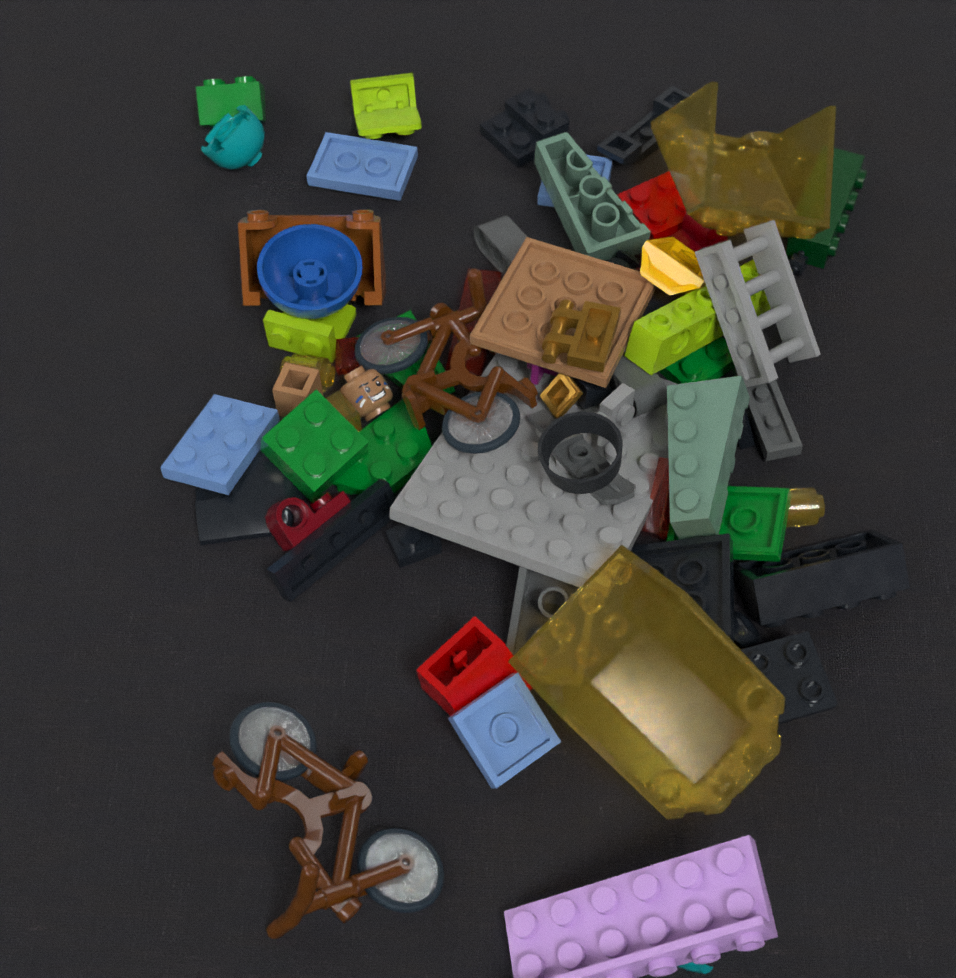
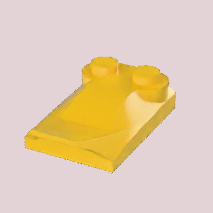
M674 237L646 240L642 246L640 269L642 277L669 296L682 292L688 294L706 285L695 251Z

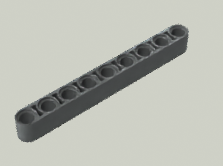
M507 215L474 228V238L479 250L504 277L527 237ZM624 351L608 386L614 391L624 383L635 390L633 402L635 413L632 418H636L667 403V388L656 373L653 375L648 374L626 358Z

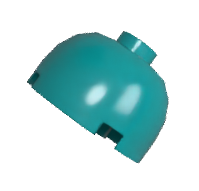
M246 105L236 107L240 113L234 117L227 113L207 134L205 140L209 143L208 147H201L202 152L219 167L228 170L240 169L246 165L251 167L262 156L260 150L264 145L265 131L259 119Z

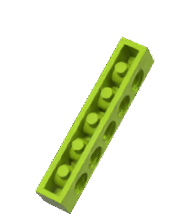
M754 259L740 266L745 282L759 276ZM707 286L696 289L634 321L624 356L648 374L653 375L723 336L724 334ZM764 290L750 296L757 316L771 309Z

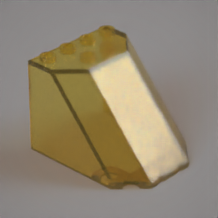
M710 82L651 121L652 132L688 215L702 227L715 229L716 234L722 236H733L737 233L745 235L744 229L775 220L780 237H796L800 239L815 238L817 233L830 228L836 106L830 105L779 134L758 131L748 133L741 138L715 134L718 83Z
M623 545L598 568L508 661L548 705L667 820L683 818L684 813L701 811L706 815L722 813L732 803L731 800L738 793H741L760 774V770L780 753L781 736L777 734L779 715L784 713L785 697L687 592Z

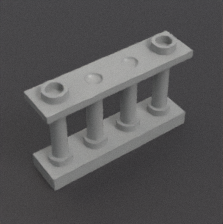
M775 220L744 229L747 242L733 248L731 241L727 240L695 251L738 376L743 377L746 388L770 383L777 379L778 375L774 364L788 357L789 363L821 355ZM753 256L759 276L745 282L738 262ZM764 290L771 310L757 316L750 296ZM776 323L782 344L769 350L762 330Z

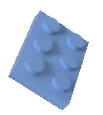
M326 132L308 171L307 183L309 186L401 201L416 163L418 150L415 146Z
M214 394L160 467L163 478L229 495L259 452L261 438L279 423L278 410Z

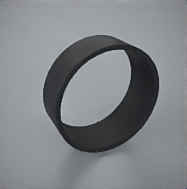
M574 412L559 417L544 430L538 443V457L547 476L555 486L569 493L587 494L604 488L614 480L621 466L623 440L617 426L607 417L593 412ZM579 433L597 434L607 439L614 446L617 453L615 460L606 470L596 476L586 479H569L559 476L549 469V458L553 449L559 442L569 436Z

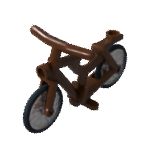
M472 268L467 274L472 307L461 311H453L449 306L441 302L433 306L430 311V317L418 322L407 317H391L378 321L369 326L359 336L355 345V357L359 365L363 366L365 370L374 369L380 374H391L402 371L416 363L424 354L427 344H430L417 374L409 376L402 388V397L411 421L418 430H421L426 426L422 413L432 409L444 415L442 432L450 446L464 453L479 454L493 451L506 444L515 435L519 427V408L504 393L517 396L533 409L538 405L536 401L538 392L528 378L524 377L517 381L500 366L493 367L490 374L486 377L476 376L467 370L466 361L470 357L479 356L482 348L470 344L471 333L464 324L479 320L488 305L484 293L482 273L479 269ZM451 332H453L459 343L454 347L451 357V370L435 375V367ZM489 350L493 356L496 355L497 352ZM460 384L466 389L476 391V393L459 399L443 390Z
M262 702L245 708L237 715L230 729V746L241 766L255 775L256 778L242 772L222 751L216 755L212 764L216 768L213 772L215 781L226 791H230L235 787L256 810H262L267 804L274 801L287 804L298 813L305 829L304 838L297 836L289 842V849L302 867L297 893L288 909L267 927V935L271 939L282 937L296 927L304 915L322 908L324 910L330 908L341 922L345 924L363 906L357 898L369 895L384 908L400 913H412L423 910L438 898L444 884V868L441 858L435 848L425 838L407 829L388 828L371 835L363 843L357 858L358 873L350 877L360 814L368 809L372 801V794L369 788L364 783L357 781L368 763V758L362 751L357 750L349 757L342 771H339L316 755V737L311 725L299 712L291 707L275 702ZM301 776L326 794L309 799L301 791L281 781ZM344 812L331 879L315 856L322 844L323 825L321 818Z

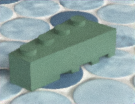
M568 132L536 142L534 164L575 252L604 261L615 258L618 250L627 251L633 256L642 253V246L646 240H649L651 231L644 223L640 224L626 201L622 202L605 176L601 177L593 168V162Z
M742 376L667 386L670 523L679 540L719 535L728 495L730 473H733L736 461L734 455L738 439H741L743 430L742 420L750 399Z

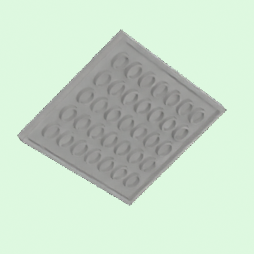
M496 353L481 375L486 377L490 374L493 367L500 366L517 381L524 377L531 380V369L527 368V362ZM544 373L539 384L534 385L538 392L536 396L538 405L533 409L517 396L504 393L517 404L520 411L519 427L515 435L506 444L486 453H464L450 446L442 432L390 507V519L606 597L669 479L667 403L636 418H632L626 426L618 428L623 440L621 466L618 473L636 486L635 496L618 505H605L595 499L590 493L574 494L563 491L555 486L547 476L538 457V443L542 433L528 420L529 415L542 409L556 420L540 397L541 393L556 376ZM662 379V381L664 382L666 388H667L668 385H675V384H677V383H674V382H671V381ZM471 390L468 395L476 393V391ZM576 401L566 414L574 412L598 413L600 411V404L584 409ZM477 402L472 403L471 405L476 407ZM500 403L491 425V434L487 437H479L477 432L453 420L450 425V433L456 440L466 444L486 443L498 438L508 429L513 413L508 406ZM590 433L586 438L583 436L610 465L613 463L617 453L610 442L600 447L597 445V434ZM575 454L576 456H579V457H583V456H584V455H582V454ZM550 455L549 469L559 476L574 479L570 475V473L552 455Z

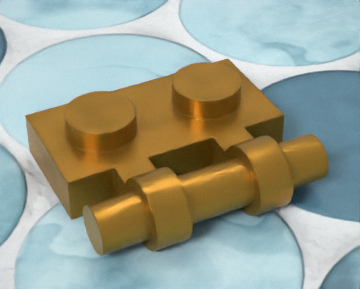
M561 300L559 307L553 310L550 319L551 331L545 335L542 343V349L544 350L542 360L545 363L554 364L557 356L563 352L568 353V366L604 372L620 320L621 308L585 301L582 311L573 310L574 304L570 300ZM570 328L576 329L574 336L566 335V330Z

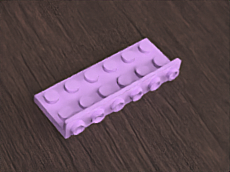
M750 835L504 911L513 978H638L648 974L654 977H661L673 974L677 971V966L690 962L695 964L712 963L720 959L721 953L735 949L743 952L757 950L765 945L764 941L778 937L756 843Z

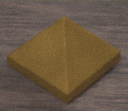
M559 373L541 393L540 397L554 417L558 419L567 413L583 392L571 376Z

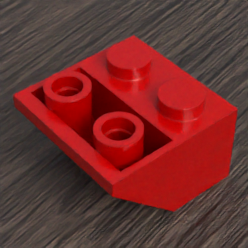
M476 616L416 669L421 688L450 716L512 673H519L529 691L535 687L532 679L505 643Z

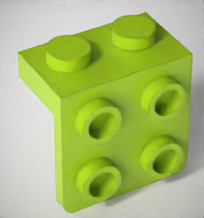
M412 73L350 80L354 118L360 136H365L367 139H377L383 137L386 133L394 132L398 135H410L415 130L422 128L421 119L416 107L414 77Z
M347 304L338 312L319 319H302L288 315L285 312L280 313L268 310L263 319L268 345L273 348L333 363L356 317V309L354 306Z

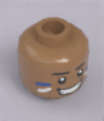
M360 366L344 376L347 383L341 387L339 393L354 418L364 417L366 421H369L391 407L389 401L393 398V392L383 375L374 369L365 371L363 366Z

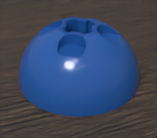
M318 224L297 225L277 233L264 245L257 261L258 279L267 298L281 311L302 319L324 318L346 306L359 287L363 268L360 252L352 240L336 229Z

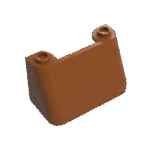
M366 209L355 210L352 212L353 215H269L266 210L248 211L247 217L240 219L238 222L243 306H260L262 304L261 298H267L257 274V261L264 245L277 233L303 224H318L331 227L345 234L353 241L360 252L363 268L359 287L350 301H356L358 295H361L364 298L365 305H382L386 295V274L381 218L374 216L373 210Z

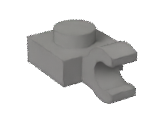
M622 383L600 403V411L597 414L610 419L617 428L626 426L635 413V407H633L635 390ZM582 433V436L586 438L590 433ZM598 435V446L602 447L609 443L607 439Z

